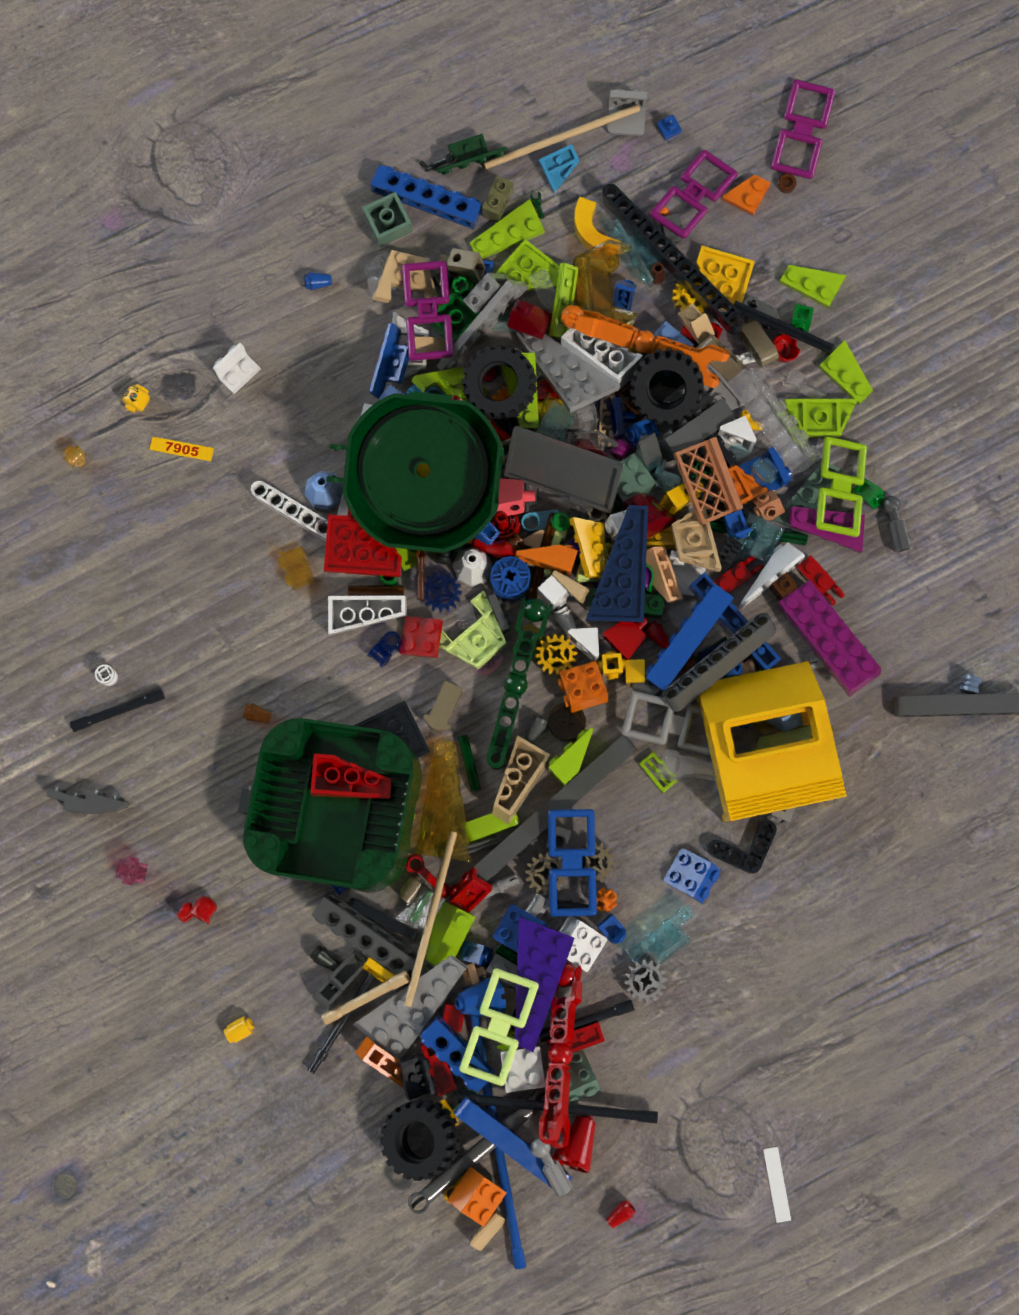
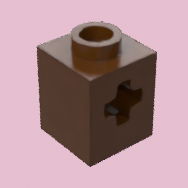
M787 572L769 586V589L779 601L798 588V585Z

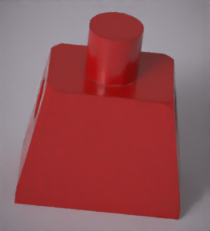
M645 618L644 622L621 621L605 631L602 637L617 653H621L622 659L630 660L645 641L647 636L643 630L649 625V622Z

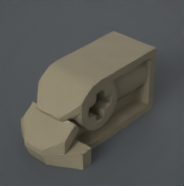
M444 681L430 715L425 714L423 717L430 730L441 732L451 729L452 725L448 723L463 688Z

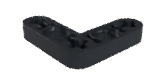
M769 820L762 822L756 831L748 852L721 840L711 841L707 846V851L710 856L746 873H757L761 869L776 834V825ZM769 824L772 833L769 832L765 838L769 839L767 842L765 839L758 838V835L763 836L765 830L762 828ZM756 842L764 843L765 850L762 853L755 850ZM719 844V848L724 851L726 847L729 848L725 854V859L721 857L723 855L721 852L714 854L711 846ZM736 851L739 854L740 858L737 862L730 861V852ZM751 852L756 856H761V860L756 858L755 865H757V868L752 870L749 869L747 862H751L754 856H750Z

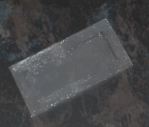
M544 268L530 275L529 279L544 310L554 307L556 290Z
M351 889L348 894L381 912H384L392 896L383 890L365 893Z

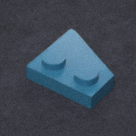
M572 144L538 160L553 193L560 188L580 161Z

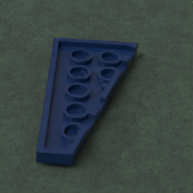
M628 506L586 620L644 622L648 506Z

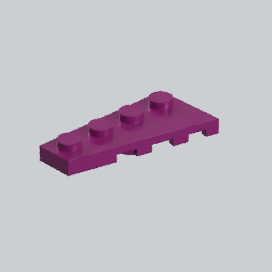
M790 508L789 527L862 553L865 515L861 514L860 535L852 537L817 529V509ZM825 510L824 523L853 529L854 513Z

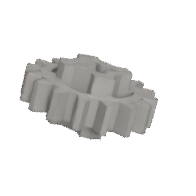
M644 959L641 965L636 961L635 968L629 966L631 973H625V976L629 978V980L624 981V984H629L626 991L633 992L632 998L637 995L639 1002L643 998H645L646 1003H649V998L656 1001L655 995L662 996L661 988L666 989V986L662 985L663 982L667 981V978H662L665 971L658 970L660 968L659 964L654 967L652 960L649 964H646ZM646 968L644 973L640 975L635 974L637 970ZM653 970L656 972L659 982L654 980L652 976ZM648 974V980H650L651 983L646 984V986L644 987L643 982H641L640 980L641 978H645ZM632 980L637 982L639 986L638 992L635 990ZM652 987L657 988L653 993L645 995L648 989Z

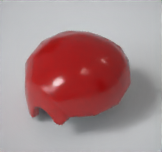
M781 334L772 341L779 355L778 362L788 363L798 357L800 349L797 347L796 339L786 334Z

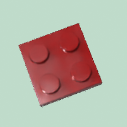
M405 616L399 654L438 658L443 620Z

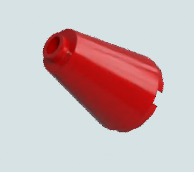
M585 1115L576 1117L570 1126L568 1145L562 1149L557 1148L553 1153V1160H558L561 1165L565 1164L572 1170L589 1173L596 1126L593 1117Z

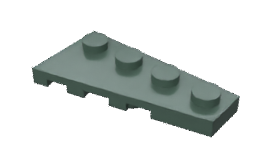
M821 464L784 507L785 513L774 519L775 522L801 534L810 535L789 527L790 508L817 509L819 489L821 487L830 489L831 479L821 477ZM829 464L828 471L839 472L840 468Z

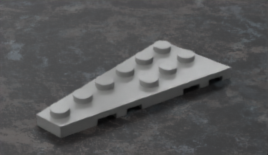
M507 280L453 345V357L442 358L436 366L440 370L454 368L457 361L489 328H493L497 324L498 319L508 311L529 286L525 282Z
M450 955L419 977L412 1007L404 1006L409 987L407 985L377 1008L357 1020L353 1025L401 1060L468 966L453 955Z

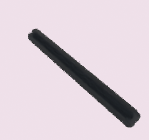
M735 301L733 304L742 315L828 354L834 349L832 343L738 301Z

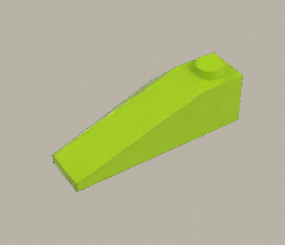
M441 900L432 927L426 960L436 966L450 955L456 957L476 917Z

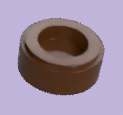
M791 174L781 175L777 183L778 189L782 193H791L796 187V178Z

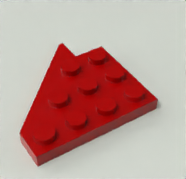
M349 508L347 516L328 514L324 572L401 577L402 557L394 548L381 544L366 533L352 516Z

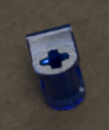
M395 631L387 632L372 647L367 656L375 659L380 664V667L383 668L401 647V637ZM392 636L398 639L395 645L388 644V639Z

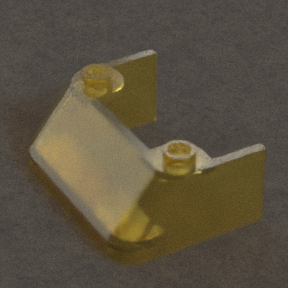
M609 239L574 258L573 266L579 268L575 289V303L578 307L584 310L599 312L606 317L623 323L637 317V313L623 310L618 306L613 307L610 273L617 270L620 263L619 255L632 249L631 245Z

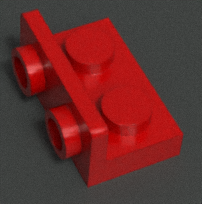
M474 867L469 872H465L461 880L457 884L454 883L449 890V903L467 913H470L492 891V885L476 876L477 869Z

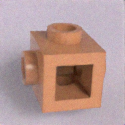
M773 489L752 500L755 505L753 511L756 517H761L765 523L785 513L780 498Z

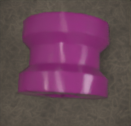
M616 439L615 447L611 448L610 454L622 461L628 457L627 454L632 451L633 446L622 439Z

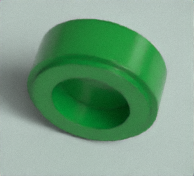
M564 512L555 513L550 519V525L555 531H565L570 526V518Z

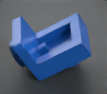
M742 510L722 516L729 537H736L739 540L747 537V533L753 531L752 527H747Z

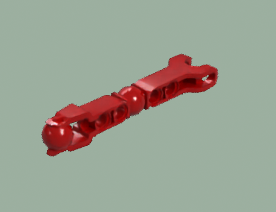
M570 963L565 964L551 1002L550 1037L552 1040H550V1044L552 1046L547 1053L550 1063H548L549 1069L546 1077L544 1111L539 1121V1139L541 1142L548 1145L551 1144L558 1149L565 1148L570 1138V1121L568 1118L570 1073L568 1070L571 1067L568 1065L573 1058L570 1047H572L571 1042L574 1035L575 1011L577 1005L582 1002L581 975L583 969L580 965L576 968ZM559 986L563 988L572 987L571 996L558 999ZM566 1011V1016L560 1019L561 1013ZM565 1031L564 1037L559 1039L560 1032ZM561 1071V1077L556 1080L557 1072ZM560 1091V1097L555 1100V1093ZM547 1130L549 1132V1139L545 1137ZM561 1133L563 1135V1140L560 1143H557Z

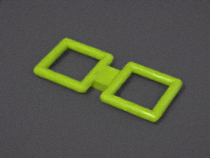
M829 436L824 438L821 477L831 479L830 489L825 487L819 489L816 518L817 529L852 537L860 535L863 498L861 495L851 493V485L861 486L864 484L867 452L865 444ZM831 445L859 451L857 477L828 471ZM826 496L855 502L853 529L824 523Z

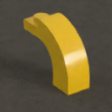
M579 196L574 215V228L579 241L586 249L596 255L599 254L600 249H603L608 254L618 255L621 241L599 233L593 226L592 219L596 211L597 202Z

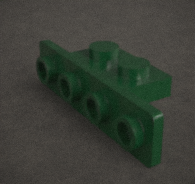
M481 133L448 144L449 153L453 152L451 159L454 161L455 158L459 157V160L454 164L436 168V172H441L442 175L453 172L452 168L459 166V169L469 167L470 162L476 161V163L487 161L486 157L493 155L494 158L502 156L508 148L507 146H502L488 151L484 136Z

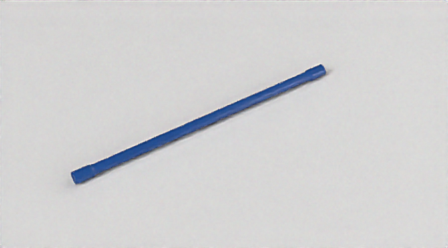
M469 1015L471 1031L475 1026L481 1027L479 1017ZM479 1035L475 1051L487 1062L483 1036ZM488 1082L482 1088L483 1095L494 1096L491 1082ZM485 1105L486 1111L498 1120L496 1106ZM496 1147L493 1150L500 1187L507 1192L503 1198V1204L511 1241L514 1268L522 1269L526 1268V1261L519 1235L505 1154Z

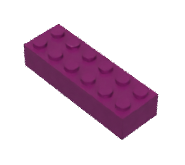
M811 580L779 601V610L849 697L881 674V667Z

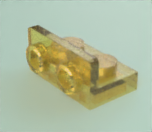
M302 546L283 552V550L279 552L281 557L277 559L281 569L285 568L287 575H284L287 586L291 585L293 590L315 583Z

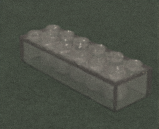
M756 368L743 369L727 383L793 474L805 472L821 459L819 450L815 445L810 444L807 433L804 430H800L797 426V419L787 412L786 404L777 398L774 387L766 383L763 372Z

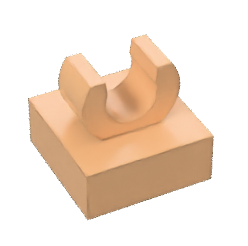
M474 963L466 965L468 967L463 972L466 986L478 983V976L485 975L484 967L476 969Z

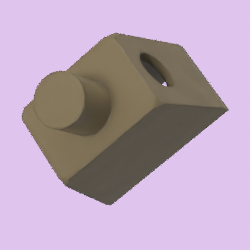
M454 248L450 256L442 254L440 257V261L447 263L452 276H461L477 284L482 280L486 267L479 252Z

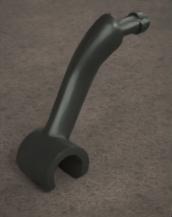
M451 152L445 158L437 160L429 166L422 160L419 164L425 168V172H428L445 163L454 164L459 160V157L453 161L451 159L453 152Z

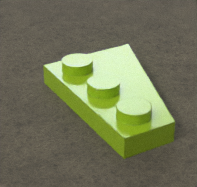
M845 340L818 367L851 399H857L858 405L873 392Z

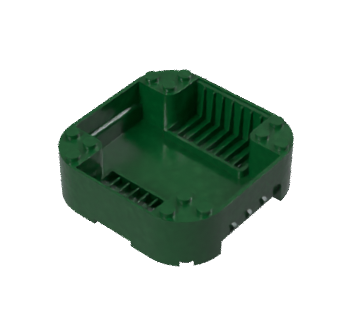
M305 718L289 719L276 725L264 738L259 751L243 833L244 847L249 859L260 870L285 880L293 879L365 893L386 889L387 886L401 876L408 859L411 842L410 836L422 781V769L418 757L399 737L384 730ZM314 754L335 755L340 759L390 778V799L311 796Z

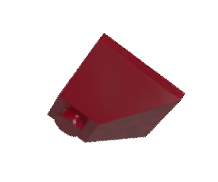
M517 299L511 310L507 327L542 340L552 319V313Z

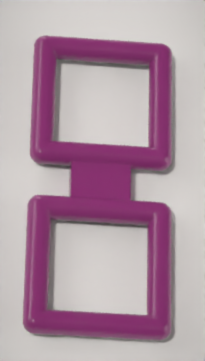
M800 80L793 81L784 119L795 122L793 131L785 129L780 131L771 164L772 170L807 179L814 177L823 141L820 138L811 136L813 127L820 129L827 127L835 96L834 89ZM799 88L827 95L821 121L792 114ZM786 138L814 145L808 171L779 164Z
M702 150L680 177L688 186L684 191L676 186H672L652 209L650 216L682 239H685L708 212L707 207L700 203L702 198L705 196L711 201L716 202L737 177L738 172L707 150ZM704 159L728 174L714 193L690 177ZM674 195L698 210L697 214L684 229H681L659 214Z
M445 261L403 264L402 276L405 306H418V317H408L406 319L409 360L453 357L451 316L449 314H437V305L447 304L450 301L447 263ZM440 269L442 297L412 299L410 271ZM444 322L446 350L416 353L414 324Z

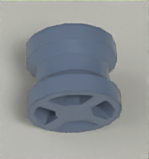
M963 675V685L960 686L959 690L967 694H979L978 686L982 683V679L973 675Z

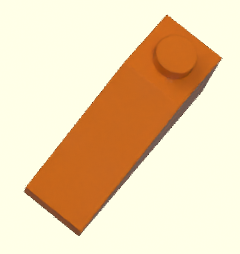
M564 544V546L554 545L518 550L515 557L525 563L550 571H557L570 577L578 550L567 544Z
M367 1036L355 1053L364 1062L403 1087L397 1064L401 1060Z

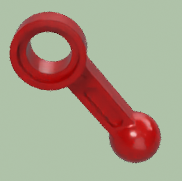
M418 854L408 855L405 869L410 873L420 874L435 888L437 879L425 868L423 858ZM414 858H417L420 862L417 869L410 868V861ZM446 883L443 886L441 899H445L450 895V887Z

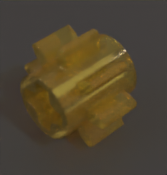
M69 445L64 450L66 455L63 458L72 468L76 465L81 468L86 463L84 458L87 455L78 445L74 448Z

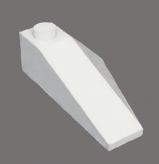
M789 543L784 546L782 544L778 545L773 550L774 554L738 606L740 610L766 591L779 577L797 567L805 555Z

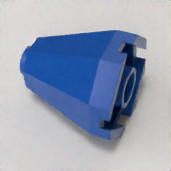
M490 978L482 979L458 993L455 999V1007L461 1014L491 1019L480 1014L479 1011ZM498 980L489 1009L504 1013L506 999L501 997V994H505L504 987Z

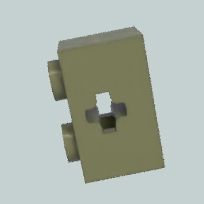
M496 176L482 208L484 218L494 222H499L502 219L514 192V182Z

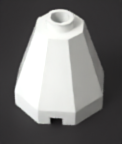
M474 546L460 550L452 564L457 580L470 587L486 583L493 567L489 554Z

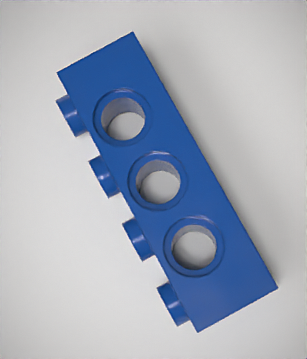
M438 1015L421 1032L422 1043L428 1048L431 1047L436 1052V1057L442 1062L445 1061L450 1066L449 1069L454 1075L462 1077L468 1089H474L478 1092L488 1081L460 1072L459 1067L468 1043ZM444 1037L447 1040V1044H439L437 1038ZM474 1050L469 1065L494 1075L495 1070ZM458 1051L462 1057L455 1059L451 1053Z

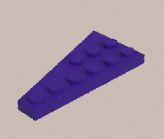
M519 917L517 975L537 982L539 987L525 1027L519 1028L515 1026V1039L519 1042L518 1047L534 1052L575 938ZM519 984L516 987L515 1017L518 1019L529 991L528 987Z

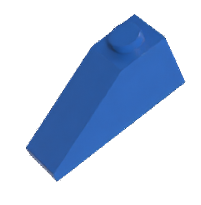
M619 280L615 287L613 307L631 311L637 284H634L631 280Z

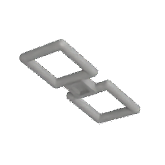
M638 691L631 693L622 728L623 736L665 745L668 734L672 733L680 735L677 745L679 749L711 756L709 748L686 743L693 714H701L700 706L688 705L685 716L674 714V711L671 710L663 697ZM638 700L667 706L660 736L630 729Z

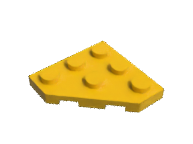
M701 246L696 262L697 268L732 304L735 301L743 303L755 261Z

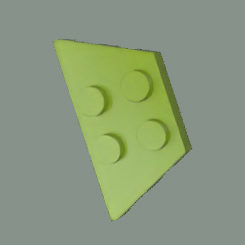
M857 399L784 400V405L802 437H840L857 403Z

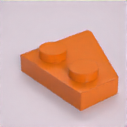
M754 174L724 194L722 201L753 216L771 182Z
M735 465L729 468L742 505L763 493L769 492L766 487L763 488L755 482L756 479L747 475L739 466Z

